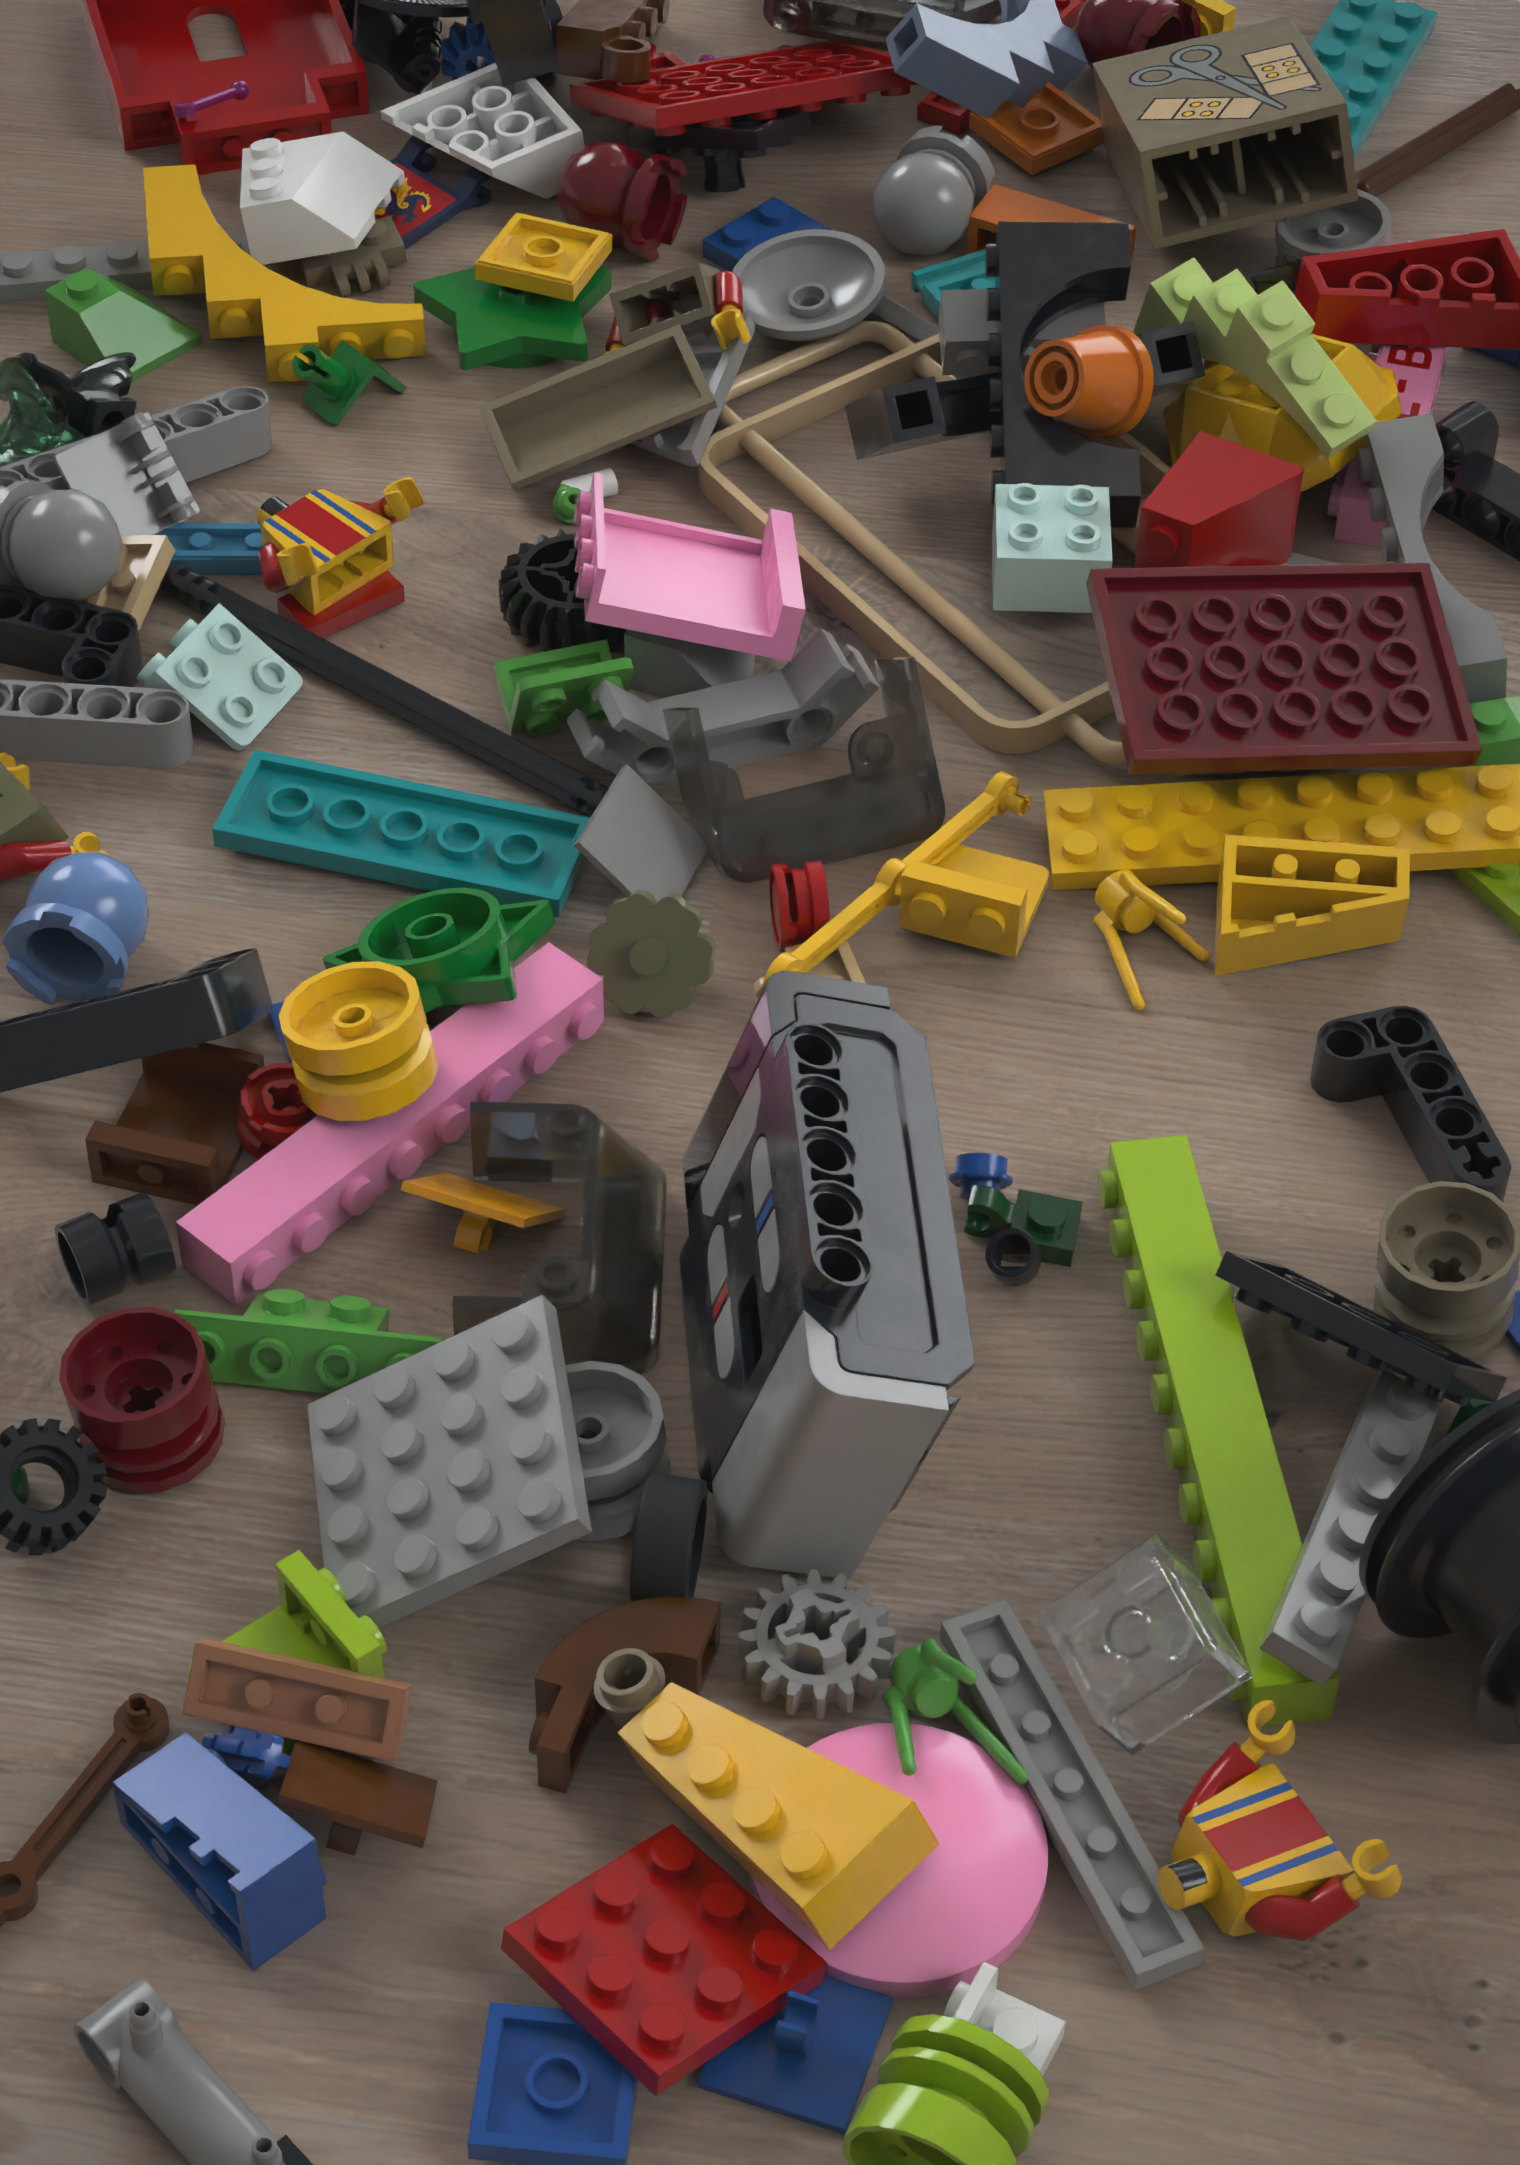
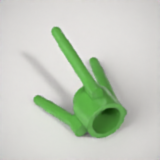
M933 1639L925 1640L922 1645L912 1646L895 1658L890 1667L889 1675L892 1688L883 1693L882 1700L891 1711L902 1772L905 1775L911 1776L916 1772L915 1752L907 1713L910 1710L915 1715L928 1718L941 1717L951 1712L1018 1784H1025L1028 1781V1773L1016 1761V1758L964 1703L958 1694L959 1684L957 1680H961L969 1685L976 1682L977 1674L973 1670L944 1653Z

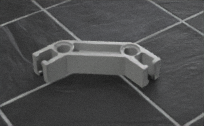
M821 629L793 657L792 662H788L780 671L646 702L615 684L604 680L593 691L591 697L594 703L602 706L611 726L604 727L588 720L585 713L579 709H576L566 721L585 759L616 775L623 766L628 764L651 787L821 745L880 686L859 650L849 644L840 649L833 635Z

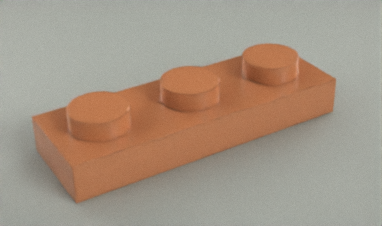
M203 1638L195 1642L182 1714L393 1762L401 1755L413 1685Z

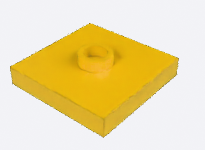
M515 213L475 262V280L573 302L611 253L612 234Z

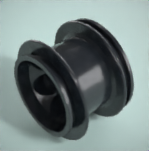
M1520 1389L1495 1401L1464 1421L1436 1444L1411 1469L1389 1496L1375 1518L1365 1539L1359 1562L1361 1585L1365 1593L1376 1604L1382 1623L1390 1631L1409 1638H1429L1455 1633L1481 1663L1472 1684L1469 1698L1470 1722L1474 1730L1482 1738L1499 1744H1520Z

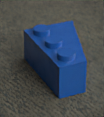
M185 1732L112 1782L120 1823L253 1971L326 1919L322 1886L327 1883V1880L319 1864L316 1838L230 1769L227 1762L217 1751L213 1749L208 1751Z

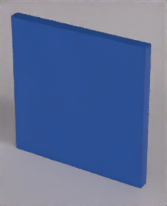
M824 1976L823 1983L806 1995L790 1990L787 1995V2008L707 2061L699 2077L698 2088L845 2135L893 2005V1997Z

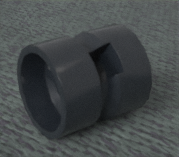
M145 1192L110 1204L105 1218L100 1219L92 1212L57 1224L55 1227L56 1240L64 1266L79 1298L86 1306L122 1293L125 1280L131 1278L137 1284L143 1285L174 1273L176 1270L175 1256L167 1230L155 1204Z

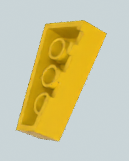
M672 1682L617 1732L647 1777L829 1950L844 1938L940 1844L914 1800Z

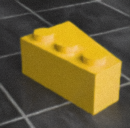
M1225 834L1217 882L1214 977L1399 941L1410 895V848Z

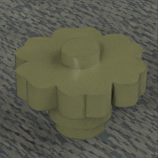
M638 890L629 897L620 898L607 909L606 919L608 923L598 925L589 935L588 967L595 973L604 975V998L612 1003H616L618 1008L627 1014H635L646 1005L654 1016L663 1018L675 1010L687 1008L695 1000V985L705 983L714 972V961L712 958L716 951L715 941L709 935L698 932L702 926V913L695 906L687 904L680 895L675 893L667 894L658 902L646 890Z

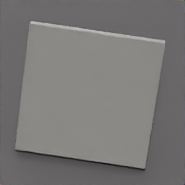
M626 764L618 772L573 846L627 897L638 890H646L658 902L667 894L675 893L682 896L711 845Z

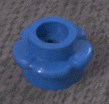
M989 1153L957 1155L955 1172L948 1176L949 1182L961 1188L960 1196L968 1200L974 1185H985L1000 1191L1013 1184V1178L1007 1175L1008 1159Z

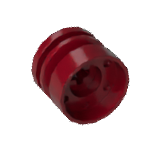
M155 1307L124 1308L97 1318L75 1335L62 1356L59 1381L74 1421V1427L83 1432L79 1437L80 1444L85 1447L92 1441L99 1450L93 1458L95 1464L105 1463L107 1474L101 1481L109 1487L132 1494L164 1492L191 1481L211 1464L223 1444L225 1419L219 1405L218 1394L212 1382V1373L205 1348L194 1326L176 1313Z

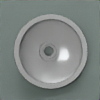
M826 229L794 231L771 238L746 253L732 270L739 277L742 284L743 312H750L756 327L755 331L784 341L819 340L850 329L874 310L880 302L886 287L884 263L879 253L869 243L845 232Z

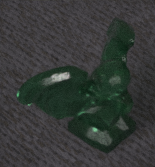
M17 357L6 358L0 363V399L3 402L9 401L10 404L7 416L0 422V467L86 438L70 426L60 422L54 423L49 418L51 400L29 374L30 363L25 359Z

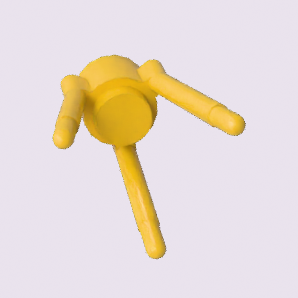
M1130 870L1114 872L1101 882L1095 893V902L1101 912L1094 917L1093 922L1105 936L1133 1008L1141 1011L1145 1007V1002L1117 930L1138 933L1148 928L1152 922H1155L1199 961H1207L1209 953L1179 926L1186 922V916L1171 903L1145 886Z

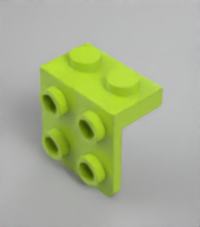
M300 1550L275 1564L280 1606L221 1641L385 1678L382 1655L387 1652V1645L381 1631L368 1616L363 1615L358 1618L346 1604L344 1592L334 1575L326 1568L317 1571ZM282 1737L284 1738L282 1753L290 1755L296 1740Z

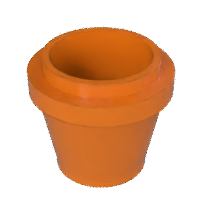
M1096 325L1081 331L1076 336L1049 340L1039 345L1031 354L1026 365L1024 384L1028 400L1039 413L1067 422L1077 432L1088 437L1115 438L1132 430L1146 413L1153 393L1154 372L1148 350L1133 332L1118 326Z

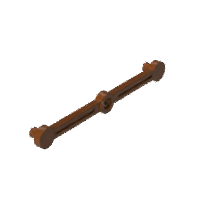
M135 1693L129 1696V1700H126L114 1715L113 1726L115 1732L14 1858L11 1861L0 1863V1887L6 1883H16L21 1886L19 1891L12 1896L4 1897L0 1895V1927L5 1921H15L23 1918L34 1909L39 1893L37 1881L113 1787L112 1782L122 1776L140 1752L151 1751L165 1742L169 1734V1717L165 1706L157 1699L150 1698L143 1693Z

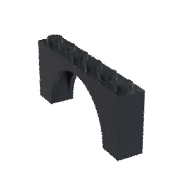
M998 221L996 244H986L985 276L995 277V288H987L986 320L996 321L997 333H988L987 363L988 366H998V378L989 379L988 404L989 412H999V424H991L990 458H1000V470H992L991 504H994L995 484L1029 483L1033 485L1109 487L1111 528H1136L1141 500L1139 449L1119 448L1091 441L1066 429L1052 417L1039 413L1028 400L1021 369V359L1029 344L1038 333L1057 318L1078 308L1095 303L1126 300L1131 269L1129 223Z
M1193 321L1136 334L1148 350L1154 372L1152 396L1162 394L1205 376ZM1026 366L1021 367L1023 376L1025 375ZM998 372L936 382L935 376L886 386L846 405L845 410L857 460L990 432L991 424H999V412H989V379L998 378Z

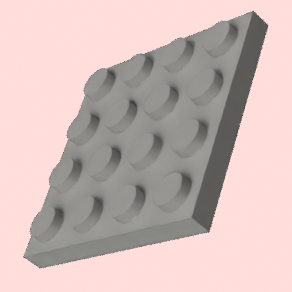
M543 1295L307 1404L324 1568L328 1569L339 1582L346 1598V1604L358 1618L363 1615L368 1616L378 1628L592 1533L557 1310Z

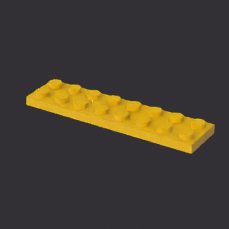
M1520 764L1044 790V815L1052 891L1098 888L1101 882L1109 875L1127 869L1135 874L1145 886L1218 882L1225 834L1410 848V871L1487 867V864L1520 865Z

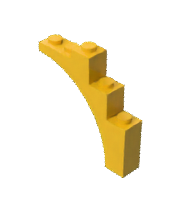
M195 164L143 168L149 259L154 296L206 293L210 339L263 336L268 383L304 380L296 376L293 372L292 364L295 355L306 363L311 362V359L299 352L306 345H314L320 348L329 357L342 340L372 360L425 356L422 304L368 302L342 298L302 286L266 268L231 239L215 220L202 195Z

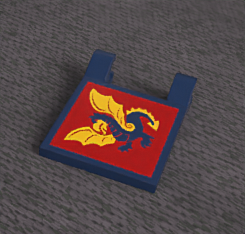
M412 136L398 156L390 161L404 171V183L400 188L390 189L392 200L387 207L376 208L374 211L375 219L387 216L392 217L405 245V249L466 207L483 206L491 200L492 196L489 189L481 186L482 183L489 180V175L474 167L469 168L462 175L453 190L426 175L425 172L432 170L436 165L435 156L425 152L433 146L415 136Z

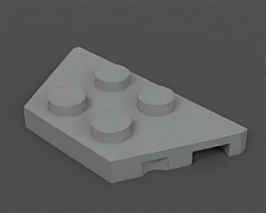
M743 312L742 316L752 339L756 327L750 312ZM702 327L686 332L684 335L713 394L717 408L630 443L690 467L699 465L750 344V341L743 344L741 337L728 342L726 350H721L716 335L713 334L706 337Z

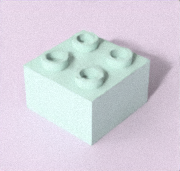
M1029 483L995 484L992 524L993 610L1092 613L1086 587L1090 570L1112 568L1109 487H1091L1088 485L1053 486Z

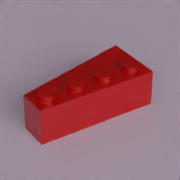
M1505 229L1302 257L1294 295L1316 323L1311 334L1345 343L1520 350V258Z

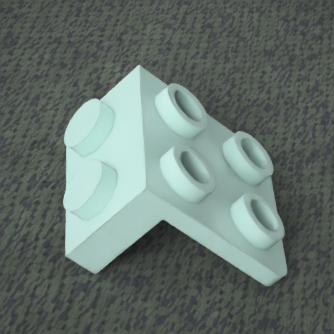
M220 603L199 625L190 618L168 643L174 651L167 658L158 652L136 677L143 684L142 688L169 689L183 694L188 700L189 711L231 748L238 751L247 748L303 684L301 675Z

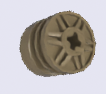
M1438 1181L1416 1186L1394 1199L1380 1219L1374 1311L1467 1358L1480 1356L1500 1343L1512 1324L1520 1260V1227L1512 1210L1493 1193L1468 1183Z

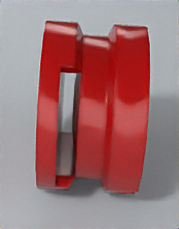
M820 860L806 861L802 868L790 869L787 863L770 866V911L774 939L778 950H785L786 947L794 946L798 942H805L826 925V922L830 921L827 883Z
M273 1063L263 1066L247 1077L246 1085L240 1092L237 1136L243 1147L257 1159H260L318 1116L303 1103L293 1063Z

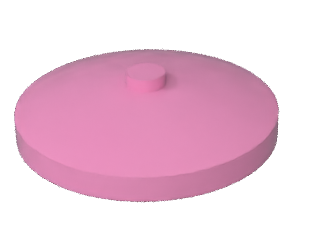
M876 1723L850 1728L825 1737L807 1747L914 1800L940 1843L844 1938L829 1950L750 1874L753 1896L827 1962L825 1976L893 1998L925 1997L952 1991L960 1981L968 1984L972 1983L983 1962L998 1967L1006 1961L1022 1944L1039 1914L1044 1898L1048 1871L1046 1831L1038 1808L1025 1785L1018 1784L983 1747L969 1739L935 1727L912 1723L909 1724L915 1752L916 1772L911 1776H907L902 1772L893 1723Z

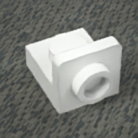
M983 1962L971 1985L963 1981L957 1984L949 1998L943 2016L962 2019L993 2032L1020 2050L1040 2071L1043 2077L1064 2037L1066 2021L996 1989L999 1968Z

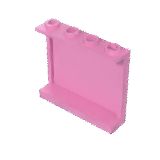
M594 472L590 491L580 490L574 513V524L577 525L574 548L578 549L575 572L579 573L576 597L584 599L585 621L792 662L806 608L793 515L791 512L770 508L762 540L604 508L602 474Z

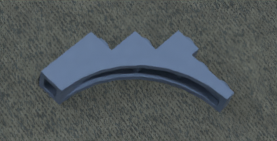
M999 0L1002 10L1001 23L996 25L966 22L945 16L916 3L885 39L895 73L987 119L1007 100L1023 108L1037 92L1046 86L1047 82L1063 91L1070 82L1080 75L1082 69L1088 63L1077 31L1062 24L1055 0Z

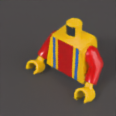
M405 477L391 483L383 490L382 494L384 497L372 504L349 501L325 489L314 490L291 505L278 497L267 499L261 505L257 514L262 537V548L258 553V561L265 587L273 593L288 590L308 612L315 616L393 567L392 525L402 522L409 517L410 509L425 503L413 478Z
M1265 1700L1254 1705L1249 1712L1247 1722L1251 1736L1241 1746L1233 1742L1200 1777L1182 1807L1178 1817L1180 1832L1171 1850L1173 1863L1162 1867L1158 1871V1888L1165 1903L1175 1911L1201 1902L1220 1930L1232 1937L1257 1932L1260 1935L1305 1941L1315 1937L1359 1908L1358 1898L1365 1893L1377 1899H1385L1395 1895L1400 1889L1402 1874L1397 1864H1393L1377 1874L1369 1873L1373 1867L1385 1862L1390 1855L1386 1843L1380 1839L1364 1841L1356 1848L1352 1857V1868L1276 1765L1272 1762L1263 1767L1260 1766L1257 1761L1264 1754L1272 1756L1281 1755L1290 1750L1295 1741V1727L1292 1720H1289L1274 1735H1266L1260 1732L1262 1726L1272 1719L1277 1710L1274 1701Z

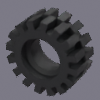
M37 1418L24 1420L18 1429L11 1425L0 1434V1534L9 1539L5 1549L17 1553L21 1546L29 1547V1555H42L46 1548L51 1547L53 1553L62 1550L71 1540L75 1541L86 1530L101 1510L99 1505L105 1499L107 1485H101V1480L107 1474L105 1463L95 1464L93 1458L99 1450L92 1441L83 1447L77 1441L83 1432L73 1425L67 1433L59 1431L60 1420L49 1418L43 1426H38ZM28 1463H42L53 1468L63 1481L64 1497L62 1503L48 1511H36L26 1507L19 1501L14 1492L13 1477L15 1471Z

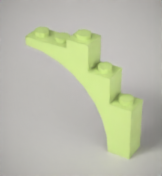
M1193 257L1150 283L1133 330L1135 335L1144 331L1193 321L1201 358L1231 368L1247 377L1265 391L1305 430L1327 458L1373 430L1377 420L1311 333L1316 323L1283 280L1257 295L1238 268L1213 283Z

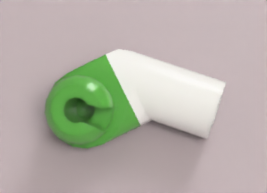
M606 468L595 471V473L602 474L603 498L616 495L618 493V483L613 470ZM594 472L562 480L552 502L553 512L559 520L568 524L574 523V513L580 490L590 491Z

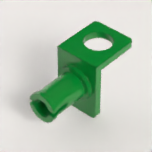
M344 340L340 342L330 357L323 353L320 348L314 345H306L299 352L311 359V362L306 363L296 355L293 359V372L299 378L311 383L302 395V400L334 426L341 422L373 376H376L400 393H403L406 389L403 383L381 365Z

